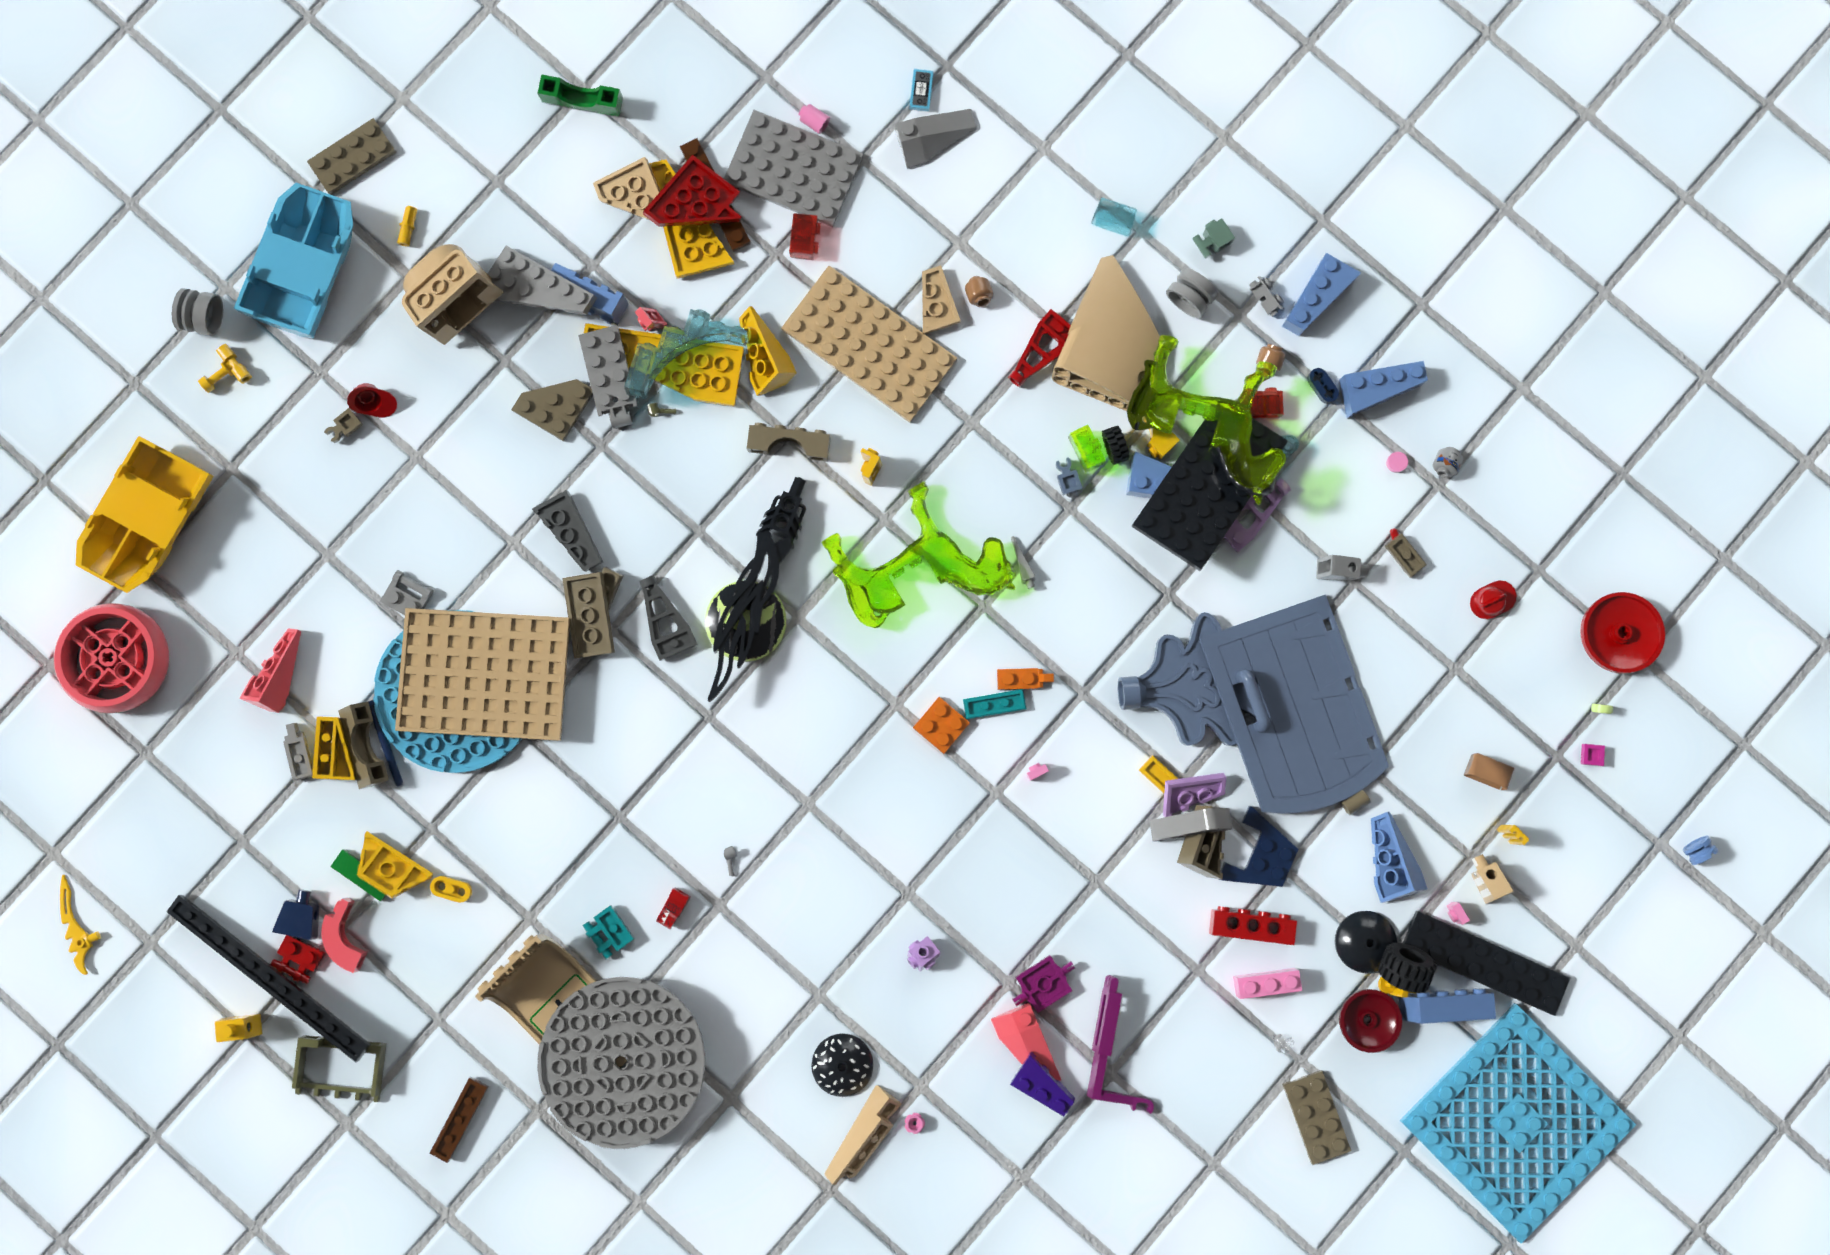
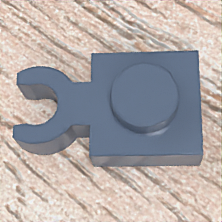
M1069 457L1066 458V467H1062L1059 460L1056 461V468L1062 473L1057 475V479L1063 496L1083 489L1077 470H1070L1071 460Z

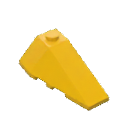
M749 306L739 317L743 342L747 344L748 353L745 354L746 361H750L751 366L749 378L756 395L761 396L786 385L797 372L790 356L753 306Z

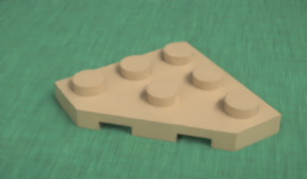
M646 157L593 182L599 201L647 220L649 219L643 215V211L660 192Z

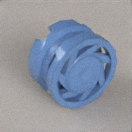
M1702 836L1683 848L1685 855H1689V861L1692 865L1700 864L1710 859L1712 853L1716 854L1718 852L1717 847L1711 844L1712 840L1709 836Z

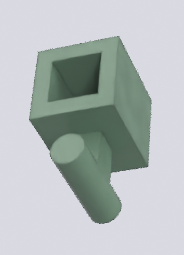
M1222 218L1218 221L1214 219L1205 225L1206 228L1202 234L1205 238L1204 240H1202L1199 234L1192 238L1205 259L1212 255L1208 249L1209 247L1216 254L1232 244L1235 239Z

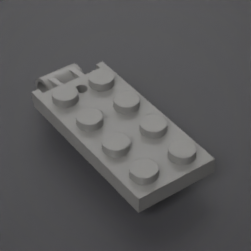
M618 325L578 335L598 416L609 413L613 429L633 424L629 408L638 407Z

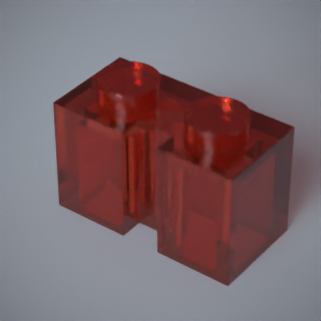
M793 213L789 247L790 258L814 260V255L818 254L819 242H816V237L821 233V223L818 222L817 215Z

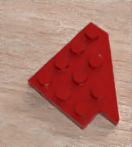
M692 155L644 209L643 215L658 227L739 222L742 216L730 208V205L740 195V191Z

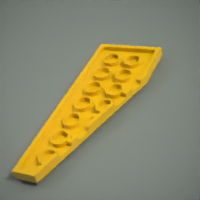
M585 323L584 333L607 328L608 326ZM619 328L629 368L694 401L735 407L744 347Z

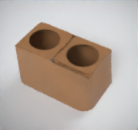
M1475 753L1469 759L1464 776L1498 790L1500 788L1501 790H1507L1514 767Z

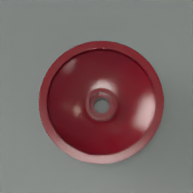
M1365 989L1352 994L1344 1002L1339 1014V1026L1342 1035L1351 1046L1363 1052L1377 1053L1386 1050L1398 1039L1402 1029V1015L1397 1003L1389 995L1378 990ZM1365 1016L1370 1017V1021L1368 1023L1364 1022Z

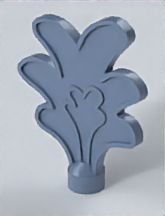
M1207 612L1199 614L1194 620L1185 648L1178 637L1168 634L1163 635L1156 643L1153 663L1143 675L1139 677H1119L1117 689L1120 708L1128 710L1150 707L1163 712L1174 724L1179 741L1185 746L1197 744L1202 740L1205 735V725L1213 730L1224 745L1232 746L1237 744L1199 641L1201 637L1222 630L1216 618ZM1237 683L1232 685L1240 709L1256 719L1244 684Z

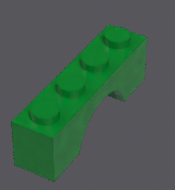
M541 74L537 92L543 103L613 116H620L623 101L622 93L618 88L602 85L597 88H583L572 85L562 78Z

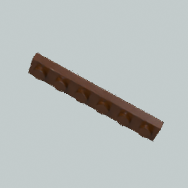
M698 138L679 146L686 161L694 155L714 171ZM740 221L719 223L733 252L751 244Z

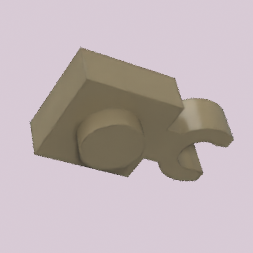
M348 408L333 420L336 426L326 428L324 433L329 435L335 432V436L331 441L337 443L341 439L342 434L349 437L363 423Z

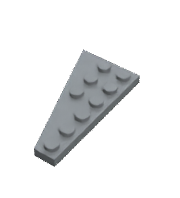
M507 245L488 272L491 282L504 292L495 300L498 302L506 301L511 304L537 308L539 306L550 310L559 309L565 312L587 315L597 299L592 293Z

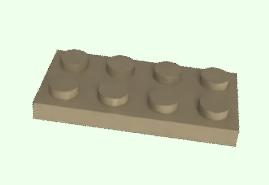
M372 118L307 160V163L327 193L332 195L397 152L375 119Z
M603 572L562 578L568 618H570V634L574 659L615 653Z
M1319 1070L1283 1083L1286 1097L1310 1163L1315 1165L1351 1152L1323 1071Z

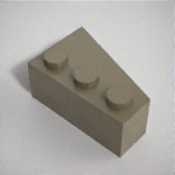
M1196 805L1194 811L1214 807ZM1225 831L1185 836L1177 863L1207 878L1222 879L1223 873H1220L1221 860H1224V853L1221 852L1222 840H1225Z

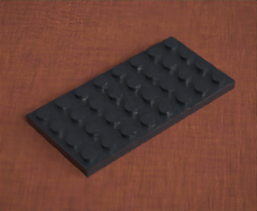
M1220 397L1131 527L1198 571H1201L1251 497L1244 491L1237 490L1234 484L1227 479L1216 447H1226L1234 442L1240 443L1244 441L1246 443L1249 457L1251 458L1250 474L1255 491L1262 478L1267 474L1288 443V440Z

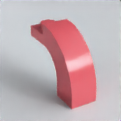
M343 898L336 903L333 910L335 914H326L323 919L321 930L322 942L332 961L341 968L355 973L360 971L368 952L352 945L346 937L345 923L355 901L350 898Z

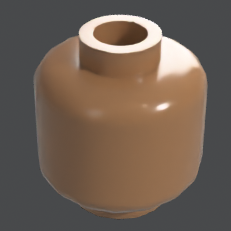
M974 276L965 285L968 300L974 306L984 307L993 298L990 282L985 277Z
M1271 344L1261 347L1256 364L1262 367L1260 371L1271 375L1273 371H1280L1286 357L1282 351L1283 348Z

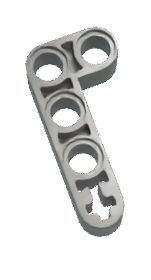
M1208 808L1149 821L1153 842L1205 832L1233 829L1229 808Z

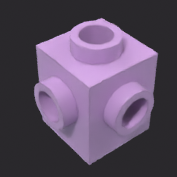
M927 936L920 942L916 940L908 947L910 950L908 951L907 956L909 958L907 961L914 969L918 968L920 972L924 968L929 970L936 964L935 960L940 956V951Z

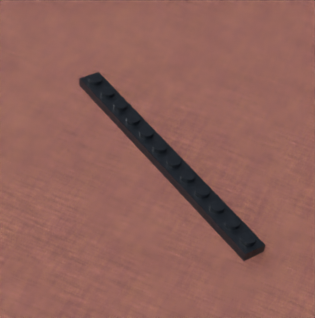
M178 895L166 912L350 1059L354 1062H359L371 1045L368 1041L185 896Z

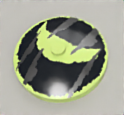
M736 582L720 589L707 607L705 627L708 638L713 645L723 611L736 594L733 592ZM758 582L755 583V585H754L752 591H753L754 588L757 586ZM766 586V588H765V592H764L763 598H764V596H765V594H766V592H767V590H768V588H769V587H767V586ZM775 592L762 610L760 631L758 635H754L751 649L745 662L760 660L768 656L779 646L784 637L787 626L786 612ZM751 604L743 613L746 620L744 651L746 650L749 638ZM733 608L731 609V611L729 612V614H728V616H727V619H726V621H725L724 627H725V625H726V622H727V620H728V618H729V616H730V614H731ZM739 620L725 643L724 656L728 658L731 642L737 630ZM741 637L734 653V660L738 661Z

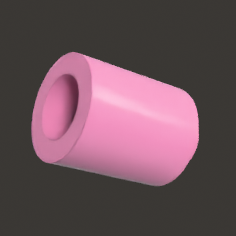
M812 104L804 105L799 112L800 121L818 134H821L830 122V117Z

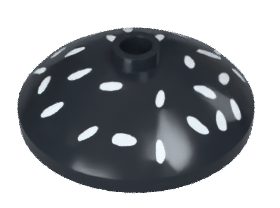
M846 1033L834 1034L824 1039L817 1046L811 1062L812 1074L818 1086L828 1094L837 1097L852 1096L860 1092L870 1081L873 1073V1057L868 1046L860 1038ZM841 1063L846 1066V1069L843 1071L838 1069V1065Z

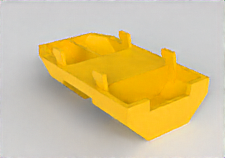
M138 436L123 463L118 467L112 482L95 511L90 515L85 528L77 540L75 565L125 593L130 592L147 581L163 565L173 548L172 544L190 513L195 510L214 476L170 451Z

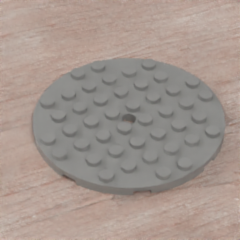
M613 977L593 982L569 996L557 1008L545 1027L537 1058V1071L541 1092L545 1096L550 1111L565 1129L583 1141L611 1149H628L649 1144L674 1129L686 1117L698 1098L705 1074V1048L701 1031L686 1005L676 995L659 984L635 977ZM619 1056L626 1058L627 1065L625 1068L617 1066L616 1060Z

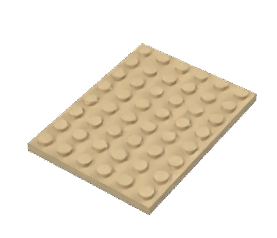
M405 608L395 731L561 741L570 618Z

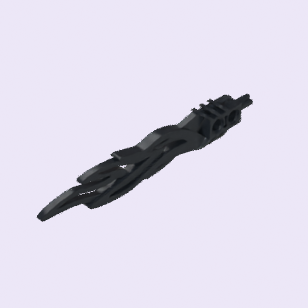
M801 477L794 478L789 493L783 491L782 496H775L770 509L764 513L763 517L765 519L759 525L762 528L756 532L757 545L755 557L740 574L733 588V592L736 594L727 604L720 618L713 645L714 653L716 654L719 651L718 667L708 696V702L713 701L719 695L731 675L734 653L740 637L741 646L737 668L739 669L744 664L751 649L754 635L759 634L762 610L776 590L779 578V565L791 549H794L793 541L798 539V529L800 532L802 530L801 522L806 512V506L803 504L800 495L806 481ZM786 503H793L795 507L792 510H787L784 508V505ZM802 508L801 514H800V516H799V518H798V513H799L800 509ZM779 521H785L787 526L779 528L776 524ZM771 533L783 539L774 543ZM768 555V568L764 582L761 580L752 591L763 568L765 557ZM750 571V573H749L747 579L743 581L744 577H745V576L748 574V572ZM772 576V580H771L770 586H769V588H768V590H767V592H766V594H765V596H764V598H763L766 585H767V583H768L770 577ZM751 604L749 638L746 650L744 651L746 620L743 613ZM733 608V610H732V612H731V614H730V616H729V618H728V620H727V622H726V625H725V627H724V624H725V621H726V619H727V616H728L729 612L731 611V609ZM739 620L730 646L728 668L725 677L719 684L724 663L725 643Z

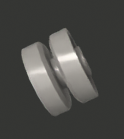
M1184 268L1178 274L1177 282H1173L1168 287L1166 295L1178 309L1198 319L1206 312V304H1212L1216 299L1218 291L1206 277L1192 269Z

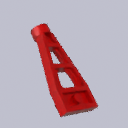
M1050 309L1037 324L1015 370L1008 376L1009 380L1017 387H1021L1028 378L1057 359L1062 351L1071 325L1054 310ZM1045 333L1058 342V346L1050 352L1043 351L1038 345L1042 335ZM1032 351H1035L1043 358L1034 367L1026 362L1027 357Z

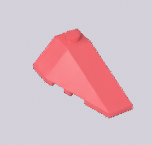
M287 629L273 648V656L263 661L261 664L263 669L258 676L253 675L239 699L270 712L279 713L284 708L289 695L301 636L300 630Z
M1029 1002L991 1018L999 1039L1021 1064H1023L1032 1051L1036 1055L1037 1061L1049 1069V1073L1053 1078L1061 1081V1077Z

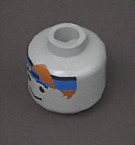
M1446 447L1438 451L1433 462V469L1440 477H1452L1458 473L1463 462L1460 451L1454 447Z

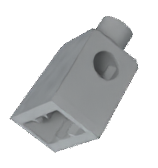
M1329 555L1317 559L1316 579L1352 581L1359 579L1360 576L1367 577L1369 573L1368 565L1361 564L1360 558Z

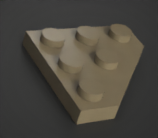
M575 379L523 392L511 410L564 442L593 393L591 387Z

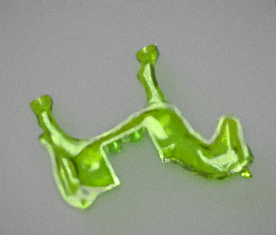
M923 481L908 491L913 499L910 510L919 521L921 534L916 541L889 562L875 568H862L855 565L841 548L842 538L839 533L829 536L821 543L828 550L831 560L837 565L833 569V574L843 582L848 602L859 622L872 628H878L884 623L890 613L906 605L890 578L892 576L894 579L900 577L905 573L904 569L909 566L912 569L922 563V559L925 560L940 584L947 582L975 595L990 596L1003 589L1015 590L1016 588L1012 582L1016 576V571L1006 559L1002 541L994 537L987 538L983 543L982 554L977 562L963 554L957 544L934 524L925 502L929 489L926 482ZM874 611L881 614L879 616H876L874 614Z

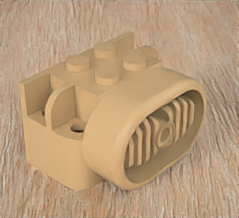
M446 244L433 249L406 274L403 282L405 294L402 298V305L419 329L445 345L504 292L491 282V277L477 262L467 256L461 247Z

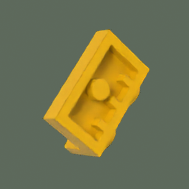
M862 448L860 452L863 460H865L861 468V472H863L862 478L864 483L872 486L882 467V461L877 451L871 448L867 450Z

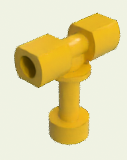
M225 343L216 350L223 360L220 363L222 368L209 378L203 376L198 380V383L207 393H210L215 389L214 384L227 374L230 376L234 375L242 384L249 381L252 375L244 365L238 363L236 354Z

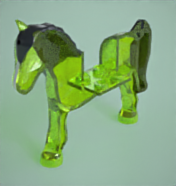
M1170 335L1159 336L1158 347L1153 354L1154 361H1145V375L1134 390L1128 405L1127 417L1132 429L1146 430L1154 428L1157 431L1171 435L1179 410L1191 416L1194 414L1200 415L1208 421L1218 420L1211 446L1215 447L1219 453V459L1227 479L1234 484L1237 490L1244 491L1246 494L1253 496L1256 504L1261 505L1262 497L1273 492L1276 475L1285 464L1286 457L1279 448H1272L1262 455L1252 456L1249 442L1252 431L1251 407L1259 386L1264 381L1274 377L1277 367L1272 363L1258 362L1256 371L1245 377L1243 391L1235 400L1188 393L1175 388L1169 382L1166 374L1169 353L1177 348L1178 339Z

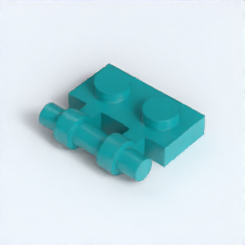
M612 905L593 917L598 925L593 927L590 921L582 925L586 930L585 934L587 937L593 940L597 946L596 950L599 954L602 953L605 959L613 955L608 949L611 945L618 951L635 939ZM600 930H602L608 938L606 942H604L599 936L598 932Z

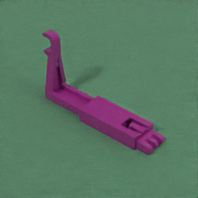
M1107 975L1104 988L1102 989L1092 1044L1094 1057L1087 1096L1094 1100L1128 1104L1132 1111L1136 1110L1137 1103H1147L1148 1107L1146 1110L1151 1114L1154 1110V1105L1148 1098L1102 1090L1107 1058L1112 1054L1122 994L1117 992L1119 980L1114 976Z

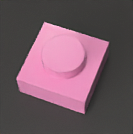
M1038 762L1028 768L1030 772L1026 773L1029 781L1049 770L1046 764L1040 765Z
M1453 901L1446 905L1449 909L1447 913L1454 923L1464 925L1470 921L1459 902Z

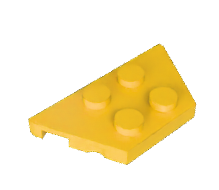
M366 831L357 876L393 899L432 878V872Z

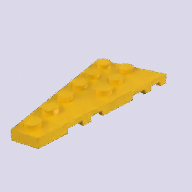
M666 159L649 163L660 191L676 174ZM709 224L663 227L677 279L735 264Z

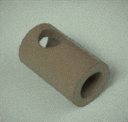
M1364 790L1341 802L1348 815H1352L1371 803Z

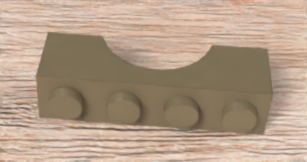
M755 423V425H749L746 449L750 453L768 455L776 444L791 441L799 444L804 449L809 460L828 462L831 438L830 434H826L827 432L824 430L807 432V429L795 427V430H790L783 425H775L773 428L767 427V424Z
M369 703L351 704L338 710L359 789L377 786L389 781L384 760L379 759L371 747L369 733L373 718Z

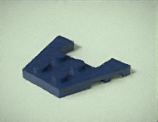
M1248 806L1241 823L1259 830L1260 835L1245 869L1242 870L1224 862L1220 873H1223V878L1219 880L1283 887L1299 849L1252 806Z

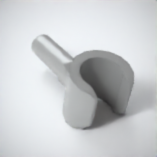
M730 846L725 848L723 854L727 861L729 876H734L731 858L736 857L737 854L734 847Z

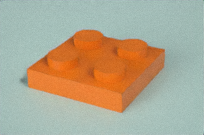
M938 697L915 724L913 729L944 754L970 722L942 698Z

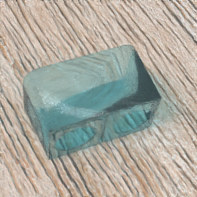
M1101 197L1091 224L1123 236H1130L1137 209Z

